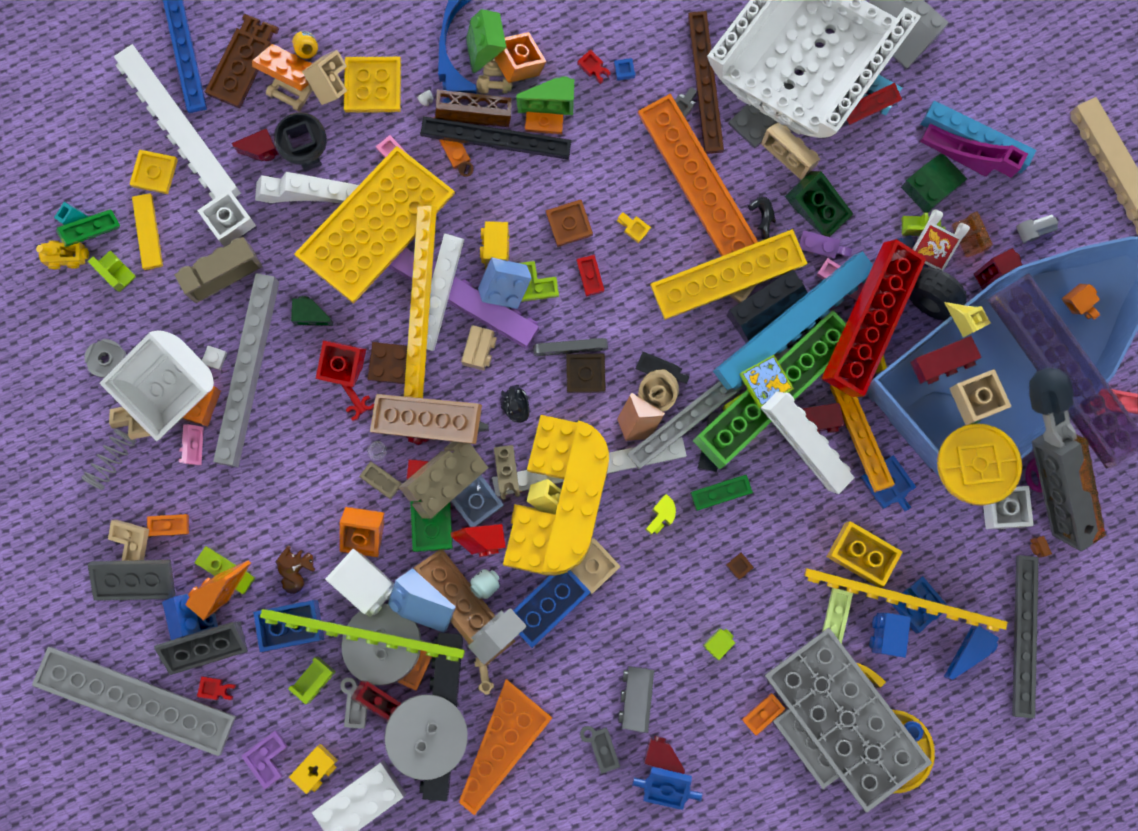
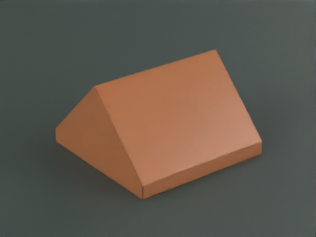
M631 393L617 418L625 441L647 439L654 433L665 413Z

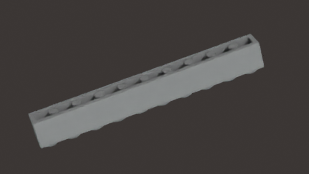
M255 274L213 461L219 465L239 468L280 283L274 276Z

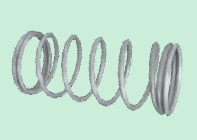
M115 428V430L113 431L117 435L131 442L132 444H128L112 436H109V438L119 447H121L126 453H122L106 445H103V447L112 455H114L120 462H116L102 455L96 454L97 457H99L106 464H108L114 471H110L98 465L90 463L91 466H93L100 473H102L108 480L98 478L87 472H84V474L81 476V478L84 481L100 490H104L105 486L97 482L94 478L104 482H110L109 477L105 475L100 469L110 473H116L115 468L111 466L106 460L116 464H122L121 459L117 457L112 451L122 455H128L127 450L124 449L118 442L128 446H134V444H136L135 442H137L135 439L131 440L128 434L124 433L123 431Z

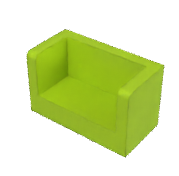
M319 656L314 657L313 663L288 690L304 704H309L336 671Z

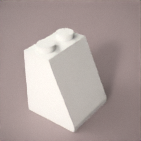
M352 549L326 577V580L369 617L376 615L381 610V605L390 599L394 583L366 556L355 549Z

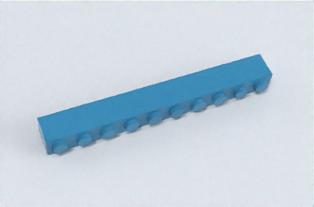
M862 251L852 256L714 369V374L726 389L734 388L736 390L744 384L739 375L741 372L771 357L776 352L779 354L787 348L786 344L788 342H794L802 336L801 332L805 328L806 330L812 328L816 324V319L819 317L823 318L829 314V309L833 305L836 307L844 301L843 297L845 295H851L857 291V286L861 282H866L873 266L865 253Z

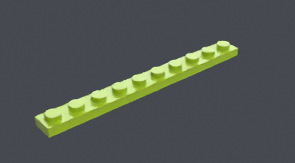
M262 609L260 618H265V623L277 625L278 621L285 622V627L297 629L299 625L306 627L305 631L318 633V629L326 631L325 635L338 637V633L344 634L348 640L358 641V638L366 639V643L373 645L383 642L387 643L386 647L398 649V646L407 647L406 651L418 653V650L427 651L426 655L438 657L439 654L447 655V660L457 662L459 658L463 659L465 651L449 646Z

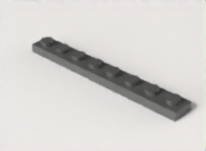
M1018 555L1016 556L1012 716L1035 719L1039 557Z

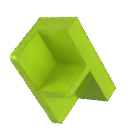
M923 213L922 216H903L902 236H920L929 221L928 213ZM941 220L936 224L941 227Z
M109 251L100 260L94 256L88 260L89 264L118 292L122 291L136 278L112 251Z

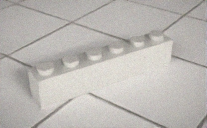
M776 392L761 409L827 490L840 494L855 478L850 472V467L839 459L840 455L830 448L828 440L817 432V426L805 417V411L797 407L794 403L795 399L787 392Z

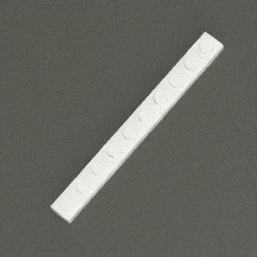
M683 438L677 439L646 465L686 457ZM634 448L610 452L607 474L636 468V465L627 455ZM527 470L517 472L520 492L527 491L531 484L549 479L554 484H560L564 481V479L527 472ZM492 477L495 494L500 496L498 477ZM508 490L505 495L513 494L514 491Z

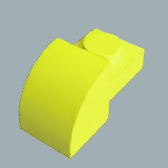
M667 494L652 509L657 514V517L645 530L650 535L653 532L658 534L665 526L662 523L663 521L669 526L674 521L676 507L673 500Z

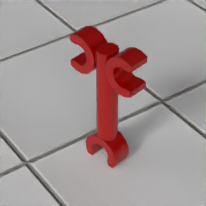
M341 385L354 406H349L346 409L347 413L352 410L356 411L355 416L351 418L352 421L358 420L360 414L367 410L371 411L374 409V404L366 406V401L370 399L369 395L363 397L362 401H360L352 387Z

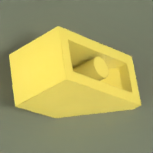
M549 479L531 484L527 502L539 511L556 514L561 489Z

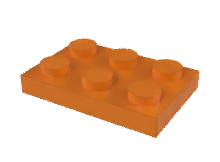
M270 45L252 60V67L299 91H302L309 85L302 71L313 63L307 62L295 54L281 49L279 46Z

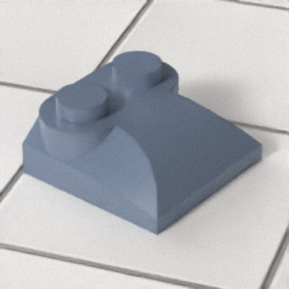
M482 475L451 500L470 527L479 526L504 506Z

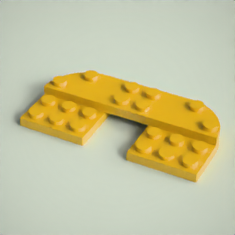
M544 415L540 416L527 472L564 479L555 515L517 507L503 566L553 576L567 573L575 566H578L586 557L591 545L609 467L607 444L603 436L593 426L579 420L577 423Z

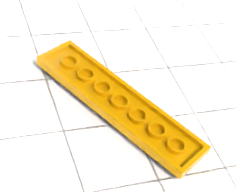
M792 229L651 283L650 287L664 320L786 274L791 270L802 268L808 263Z

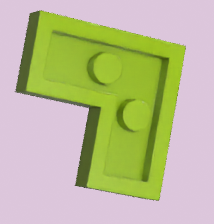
M535 261L520 263L527 265L532 278L521 302L559 297L556 277L537 279Z

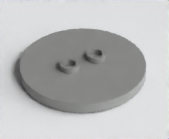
M382 604L381 610L371 617L361 611L358 612L347 625L422 641L417 623L401 617L388 604ZM344 634L342 638V656L347 668L356 678L361 681H368L372 685H389L403 679L416 665L421 650H418V653L406 651L407 647L398 646V649L386 647L387 643L383 642L373 645L366 643V639L358 638V641L348 640Z
M418 695L401 703L391 714L385 729V748L391 762L400 772L414 779L430 780L447 774L459 763L466 749L468 733L465 720L454 704L440 696Z

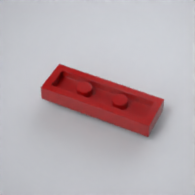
M890 84L863 97L847 118L848 124L856 123L902 101L896 84Z

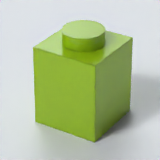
M719 628L702 646L716 660H720L735 644L732 640L734 636L726 628L724 630Z

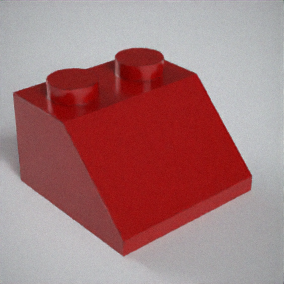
M323 341L315 379L354 387L363 368L366 349L333 341Z
M502 524L468 527L451 533V537L471 554H479V557L498 554L500 549L506 548Z

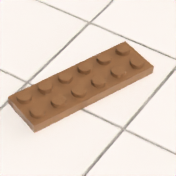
M376 394L370 432L476 444L482 405L478 403Z
M438 550L413 568L456 607L451 622L470 645L473 642L471 637L495 617L493 612L482 598L479 599L473 594L470 589L471 584L444 550ZM513 639L485 665H488L516 641Z

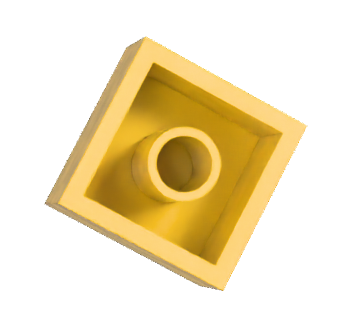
M485 221V228H481V239L484 246H480L481 263L485 265L486 269L491 257L509 260L508 222Z

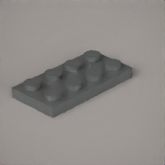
M784 84V87L788 90L794 88L792 84ZM748 104L728 122L753 148H756L762 142L767 129L778 123L768 115L761 113L753 105Z
M171 560L90 561L88 564L93 600L169 599L176 595Z

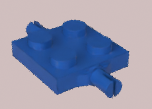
M893 455L884 460L895 484L893 487L874 493L867 474L865 473L860 478L882 509L898 502L905 512L912 508L905 497L916 486Z
M652 767L650 775L646 780L635 777L633 779L632 786L644 788L643 801L683 810L685 803L689 799L700 802L702 800V792L691 791L692 776Z

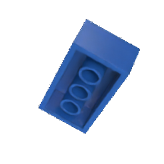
M571 570L560 575H550L513 610L527 626L519 635L533 648L591 592Z

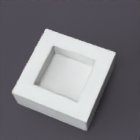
M207 346L202 361L208 367L221 370L227 352Z

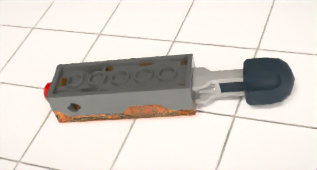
M1045 368L1037 371L1029 382V397L1032 409L1043 415L1046 429L1041 436L1031 442L1052 536L1082 552L1106 536L1089 443L1084 437L1076 435V431L1070 423L1068 409L1074 405V393L1069 376L1060 369Z

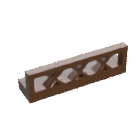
M437 90L435 118L462 123L509 127L512 98ZM440 97H448L451 102L440 103ZM467 99L470 104L462 105L459 101ZM480 101H485L489 105L487 107H481L477 103H479ZM498 103L507 104V110L499 109L496 105Z

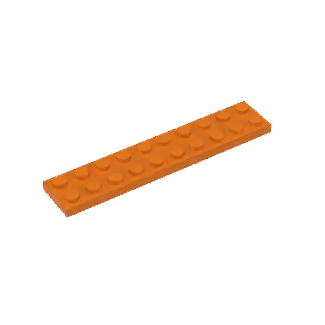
M671 93L639 110L637 114L720 255L724 256L758 243Z

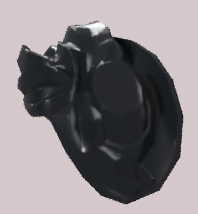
M518 384L510 386L506 392L502 390L500 399L501 409L504 410L508 418L517 423L527 421L529 417V402L525 391Z

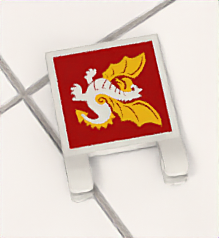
M934 209L913 250L927 258L925 264L944 271L970 227L960 223L955 234L936 225L941 220L943 213Z

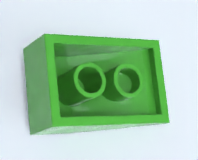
M481 9L470 20L466 43L472 73L478 72L506 49L501 16L498 12Z
M569 77L554 78L517 94L518 113L537 112L573 115L574 79Z

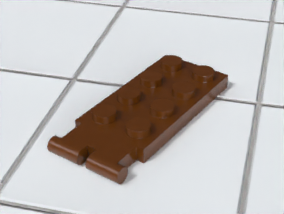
M247 14L243 15L242 20L244 22L241 28H236L205 90L206 95L239 109L259 72L258 69L252 67V60L272 45L270 40L273 34L279 32V27L265 21L259 26L260 19Z

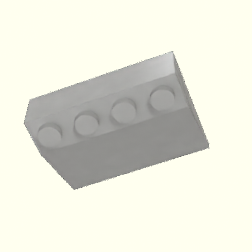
M924 0L869 1L872 5L896 18L904 7L921 16L892 56L906 69L943 33L949 23Z

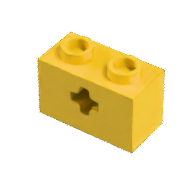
M319 744L289 778L304 793L308 794L311 790L315 792L323 784L320 780L325 775L329 777L337 768L335 764L338 760L322 744ZM317 766V767L319 768V769L317 770L318 773L313 774V773H312V771H313V768H312V767Z

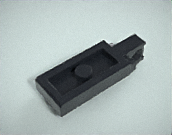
M642 352L636 370L648 374L652 371L663 369L671 373L677 381L688 383L689 376L682 374V368L678 367V365Z

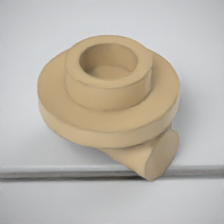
M491 60L483 67L484 75L502 76V71L495 60Z

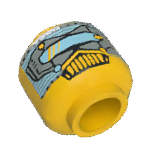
M308 31L296 33L292 40L296 54L304 59L314 57L318 51V43L314 35Z

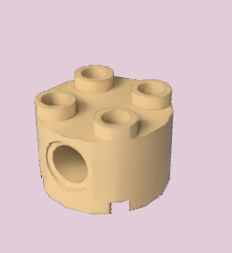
M663 369L655 370L643 378L639 387L638 397L663 412L674 405L679 394V385L676 378L668 371Z

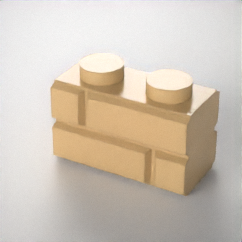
M471 325L461 361L462 365L485 371L486 366H490L492 355H489L491 348H495L497 341L493 330Z

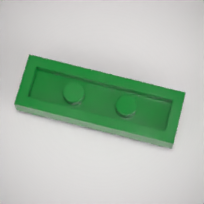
M110 209L57 227L56 232L64 246L68 247L116 230L120 227V224Z
M747 474L690 492L696 511L753 493Z

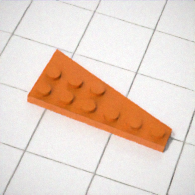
M508 679L504 682L459 803L473 815L478 812L553 718Z

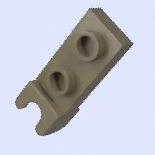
M513 445L495 447L494 453L500 498L505 499V494L508 490H513L515 496L519 497L520 490Z

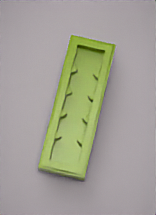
M208 546L204 547L194 562L214 576L237 566ZM246 572L236 590L245 595L256 577Z

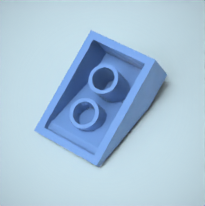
M413 568L395 580L388 602L390 608L401 617L443 633L447 631L456 608Z

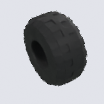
M933 267L921 270L909 297L913 305L931 318L946 321L951 316L944 302L965 305L967 302L966 291L962 284L947 272Z

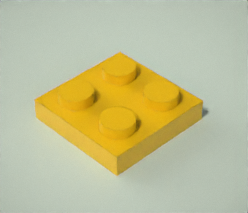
M139 149L129 185L138 189L169 194L178 159L174 156Z

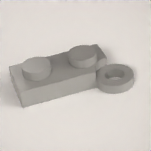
M351 677L345 678L340 685L341 690L347 694L344 727L365 729L367 709L351 699L358 687L357 682ZM346 682L352 683L350 690L346 689Z

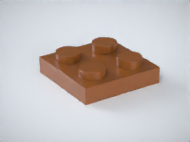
M581 199L546 210V216L557 247L593 236V231Z

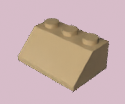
M779 122L767 129L761 142L763 147L801 180L820 161L818 154L814 150L806 147L802 139L795 137L787 126Z

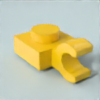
M624 212L620 214L617 220L621 225L627 227L624 233L638 244L651 229L650 226L637 216L632 220Z

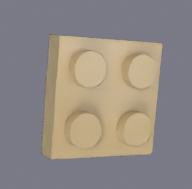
M593 538L586 557L571 571L593 594L621 566Z

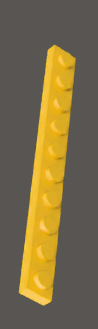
M418 206L404 397L423 398L437 211L435 206Z
M805 568L804 576L808 577L807 581L819 584L820 580L828 582L827 586L839 589L840 585L847 587V592L858 594L859 591L866 592V597L877 600L879 596L885 597L888 603L898 605L900 601L907 603V608L918 610L919 607L926 608V613L938 616V613L941 612L947 614L946 618L956 621L959 618L967 619L966 623L974 626H979V623L986 624V629L999 632V628L1004 630L1007 628L1008 622L809 568Z

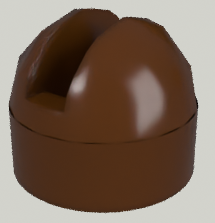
M464 161L459 165L458 171L462 176L469 177L474 172V166L472 163ZM467 165H470L468 174H465Z

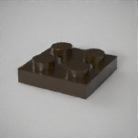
M566 354L567 393L606 392L605 354Z

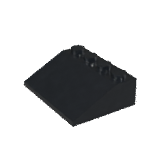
M791 270L731 308L727 316L745 343H747L808 292L795 271ZM820 317L815 320V325L821 321Z

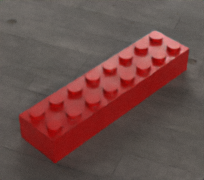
M897 239L882 244L824 371L822 380L851 397H865L871 384L870 382L875 375L927 258Z

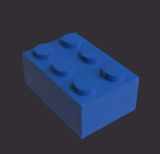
M318 600L266 609L321 620ZM262 610L253 612L259 652L325 640L323 630L318 629V633L305 631L306 627L298 625L297 629L285 627V622L278 621L277 625L265 623L266 619L260 618Z

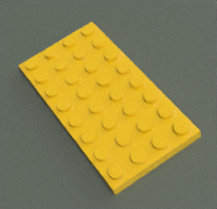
M396 146L294 255L354 304L415 238L418 206L437 207V214L455 195V191Z

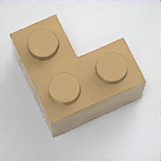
M338 50L320 57L302 71L322 105L338 99L347 92L338 76V73L346 68L347 65Z

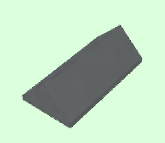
M241 622L227 623L154 645L155 651L170 675L248 652Z

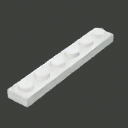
M444 234L431 281L427 349L431 351L435 350L464 243L463 238Z

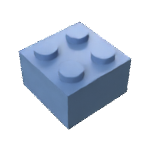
M491 257L478 287L482 302L518 309L532 279L527 265Z

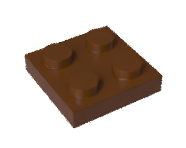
M372 342L367 380L405 384L408 345Z

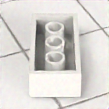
M383 760L314 810L312 814L324 831H358L404 798L406 792Z

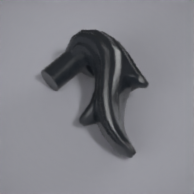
M760 196L748 204V209L753 211L757 207L759 208L761 223L757 229L761 231L762 240L770 238L769 229L771 221L776 223L770 200L767 197Z

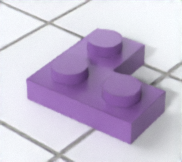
M277 730L242 755V758L264 790L283 776L272 761V758L288 747Z

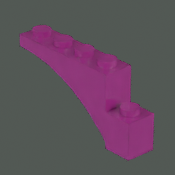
M929 124L920 140L921 143L985 177L995 169L1012 178L1021 169L1028 156V153L1013 145H993L970 140L947 132L932 124Z

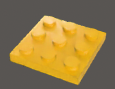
M345 57V64L347 65L344 72V86L347 89V92L344 93L345 113L401 112V57Z

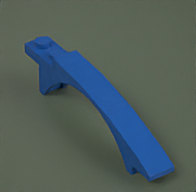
M448 0L444 12L439 41L438 76L445 91L477 94L476 85L464 78L455 69L446 52V37L449 26L460 9L472 0ZM448 97L443 99V103L451 102Z

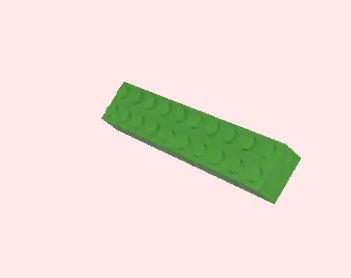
M833 310L778 360L794 388L788 392L794 399L825 371L846 326V323ZM747 389L704 429L693 442L721 469L772 421L757 406Z

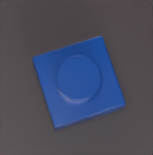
M632 58L614 61L617 81L635 78Z

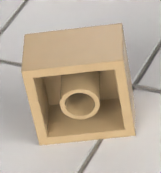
M995 369L949 388L965 425L1012 407Z

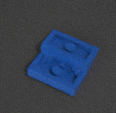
M923 576L902 592L903 594L947 605ZM900 601L898 605L892 604L900 615L911 617L910 627L916 634L920 633L933 620H936L943 614L941 612L938 613V616L926 613V608L919 607L918 610L907 608V603Z

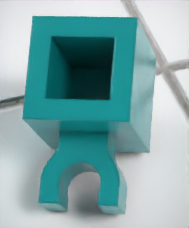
M63 202L54 218L66 225L89 216L70 204Z

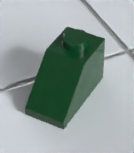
M299 296L298 299H292L291 322L294 325L333 326V321L310 297Z

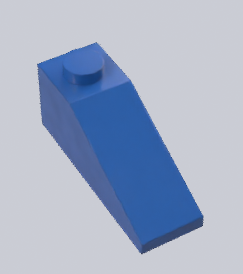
M972 625L944 677L953 680L990 656L998 647L997 641L999 637L980 626Z

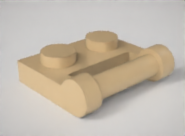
M274 79L273 83L266 89V95L271 98L275 97L300 112L313 89L309 84L302 91H299ZM281 87L298 96L299 99L295 100L278 91V88Z

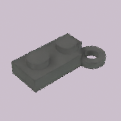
M584 726L580 731V737L584 742H591L601 774L619 768L620 764L607 727L595 731L591 726ZM586 730L591 731L592 736L590 738L584 736Z

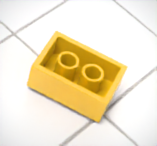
M849 521L843 525L826 557L873 585L884 587L903 552Z

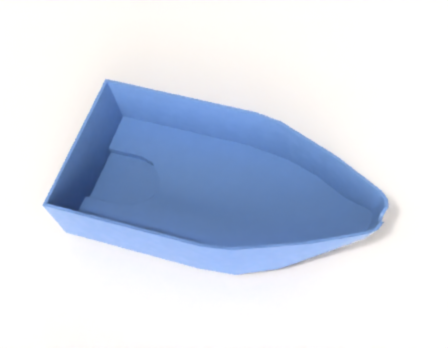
M1130 236L1079 247L1019 266L1003 275L965 304L966 306L973 307L982 306L991 322L989 325L963 337L952 316H950L870 382L871 384L867 390L868 397L872 402L875 401L889 418L890 423L926 465L932 468L939 476L937 457L943 441L953 431L965 426L949 388L995 369L1012 407L983 418L978 423L991 425L1005 432L1014 441L1020 452L1021 459H1023L1033 450L1031 441L1046 431L1043 415L1032 409L1029 397V382L1035 373L1045 368H1057L1069 376L1074 393V405L1068 409L1070 419L1095 398L1112 379L1138 331V237ZM1078 284H1090L1097 290V296L1100 298L1093 305L1100 313V316L1093 320L1092 318L1087 319L1084 314H1072L1061 298ZM972 336L982 357L976 361L977 365L966 370L964 367L957 369L958 373L946 377L945 374L939 376V381L929 385L927 382L919 383L910 363L912 360Z

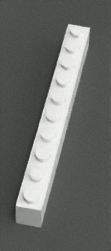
M133 44L114 56L118 62L116 67L122 75L124 73L127 74L126 81L132 89L134 87L138 89V92H136L137 96L142 102L146 101L149 106L146 108L153 117L156 115L159 118L156 122L163 131L167 129L169 135H167L168 139L173 145L177 144L180 147L177 151L183 159L188 158L190 161L188 164L189 168L194 174L198 172L201 176L198 180L203 187H209L211 190L209 193L210 197L214 200L228 189H230L235 197L240 195L239 189Z

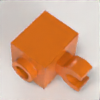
M1078 284L1061 298L1072 314H1084L1087 319L1092 318L1093 320L1100 316V313L1093 307L1100 298L1097 296V290L1090 284Z

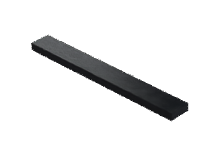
M423 116L420 133L421 137L569 160L572 141Z

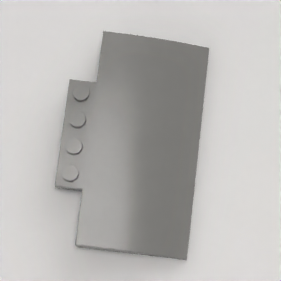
M830 628L824 630L764 674V677L788 708L773 720L779 731L822 789L840 778L866 813L932 764Z

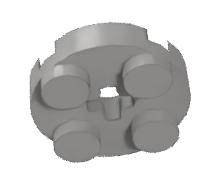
M102 339L88 347L84 359L88 370L93 375L105 378L126 357V352L118 343L109 339ZM109 354V361L103 364L101 357Z

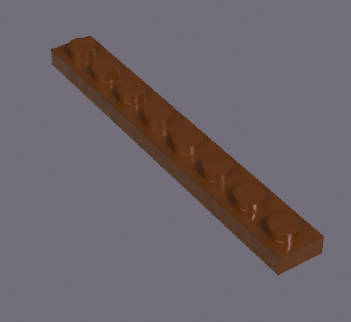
M707 11L688 12L704 151L706 154L723 153L724 145L715 73L707 58L711 52Z

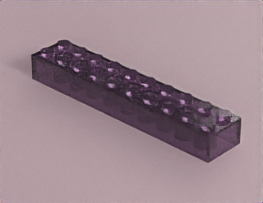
M1028 273L992 296L988 302L1035 369L1039 371L1045 368H1057L1069 376L1074 393V405L1068 409L1069 417L1104 467L1108 469L1117 466L1138 452V425L1031 275Z

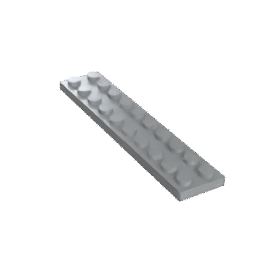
M54 647L47 648L32 683L34 687L217 756H221L236 716Z

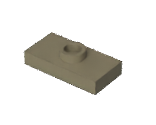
M371 461L359 476L390 500L398 492L399 486L402 485L401 482Z

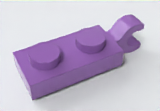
M802 231L799 245L803 251L835 259L836 253L849 257L852 252L851 248L839 246L840 240Z

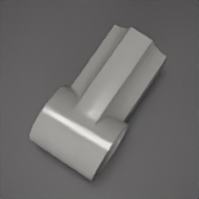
M1049 215L1034 221L1032 219L1018 224L1016 228L1023 244H1026L1029 240L1031 242L1040 236L1056 231L1058 229V221L1056 217Z

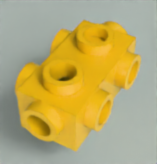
M52 240L48 241V243H41L36 248V251L39 252L41 263L54 270L60 269V266L67 265L68 268L77 269L79 265H85V259L89 258V251L81 242L65 247L62 242Z

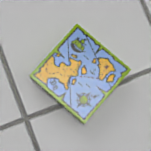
M774 355L739 374L759 408L776 392L788 393L794 389Z

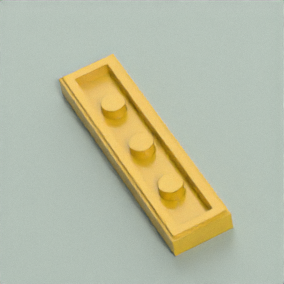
M149 193L133 196L132 201L142 268L147 270L163 267L153 195Z

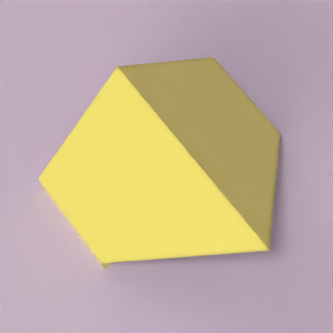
M944 302L963 337L991 323L982 306L973 307Z

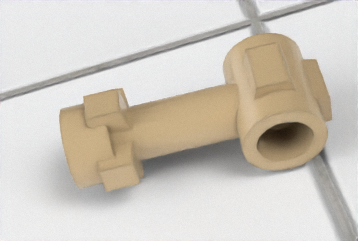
M487 75L478 76L476 88H478L479 93H488L489 88L502 89L503 93L511 92L512 83H508L506 78H503V82L489 81L490 77Z
M475 657V667H479L481 684L478 686L479 691H482L485 695L490 694V691L494 688V683L489 681L487 665H483Z

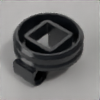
M297 112L287 115L278 123L274 132V143L278 152L286 161L301 165L304 172L322 166L319 157L326 148L327 135L323 125L316 117L308 113ZM309 133L312 142L294 149L289 136L291 139Z

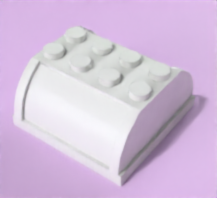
M152 331L100 384L158 441L212 390L214 382L210 369L179 337L165 331Z

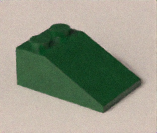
M940 153L908 178L901 188L924 213H929L964 183L967 178L944 154Z
M810 171L785 196L791 206L823 236L830 237L853 215V212L822 171Z

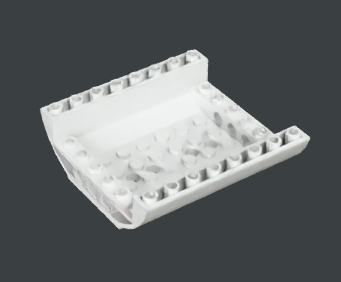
M750 0L708 54L707 58L719 79L739 100L748 105H753L761 113L768 115L799 135L801 133L811 137L826 138L838 132L921 16L904 7L896 18L865 0ZM833 29L835 33L827 34L825 30ZM821 42L824 44V47L818 48L815 46V43ZM802 70L804 74L798 76L794 73V71ZM784 84H792L794 88L788 90L784 87Z

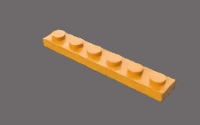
M830 385L836 403H840L843 420L874 493L893 487L895 484L858 398L851 397Z

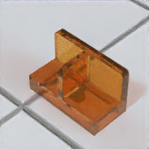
M978 211L971 213L966 219L952 224L954 232H956L960 223L970 227L960 242L967 258L987 251L993 246Z

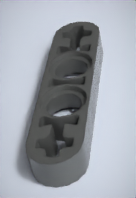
M606 338L533 345L534 356L608 350Z

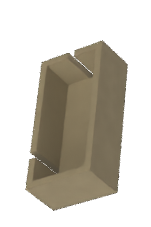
M242 237L232 240L225 247L215 249L207 257L197 259L196 263L193 264L194 266L180 268L174 275L184 294L194 303H198L263 266L254 249Z
M451 442L444 448L445 451H440L399 486V489L409 501H422L412 504L422 518H432L488 469L471 444Z

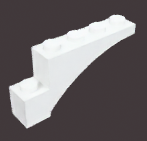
M286 172L281 179L261 176L256 182L255 200L268 203L287 201L343 203L359 185Z

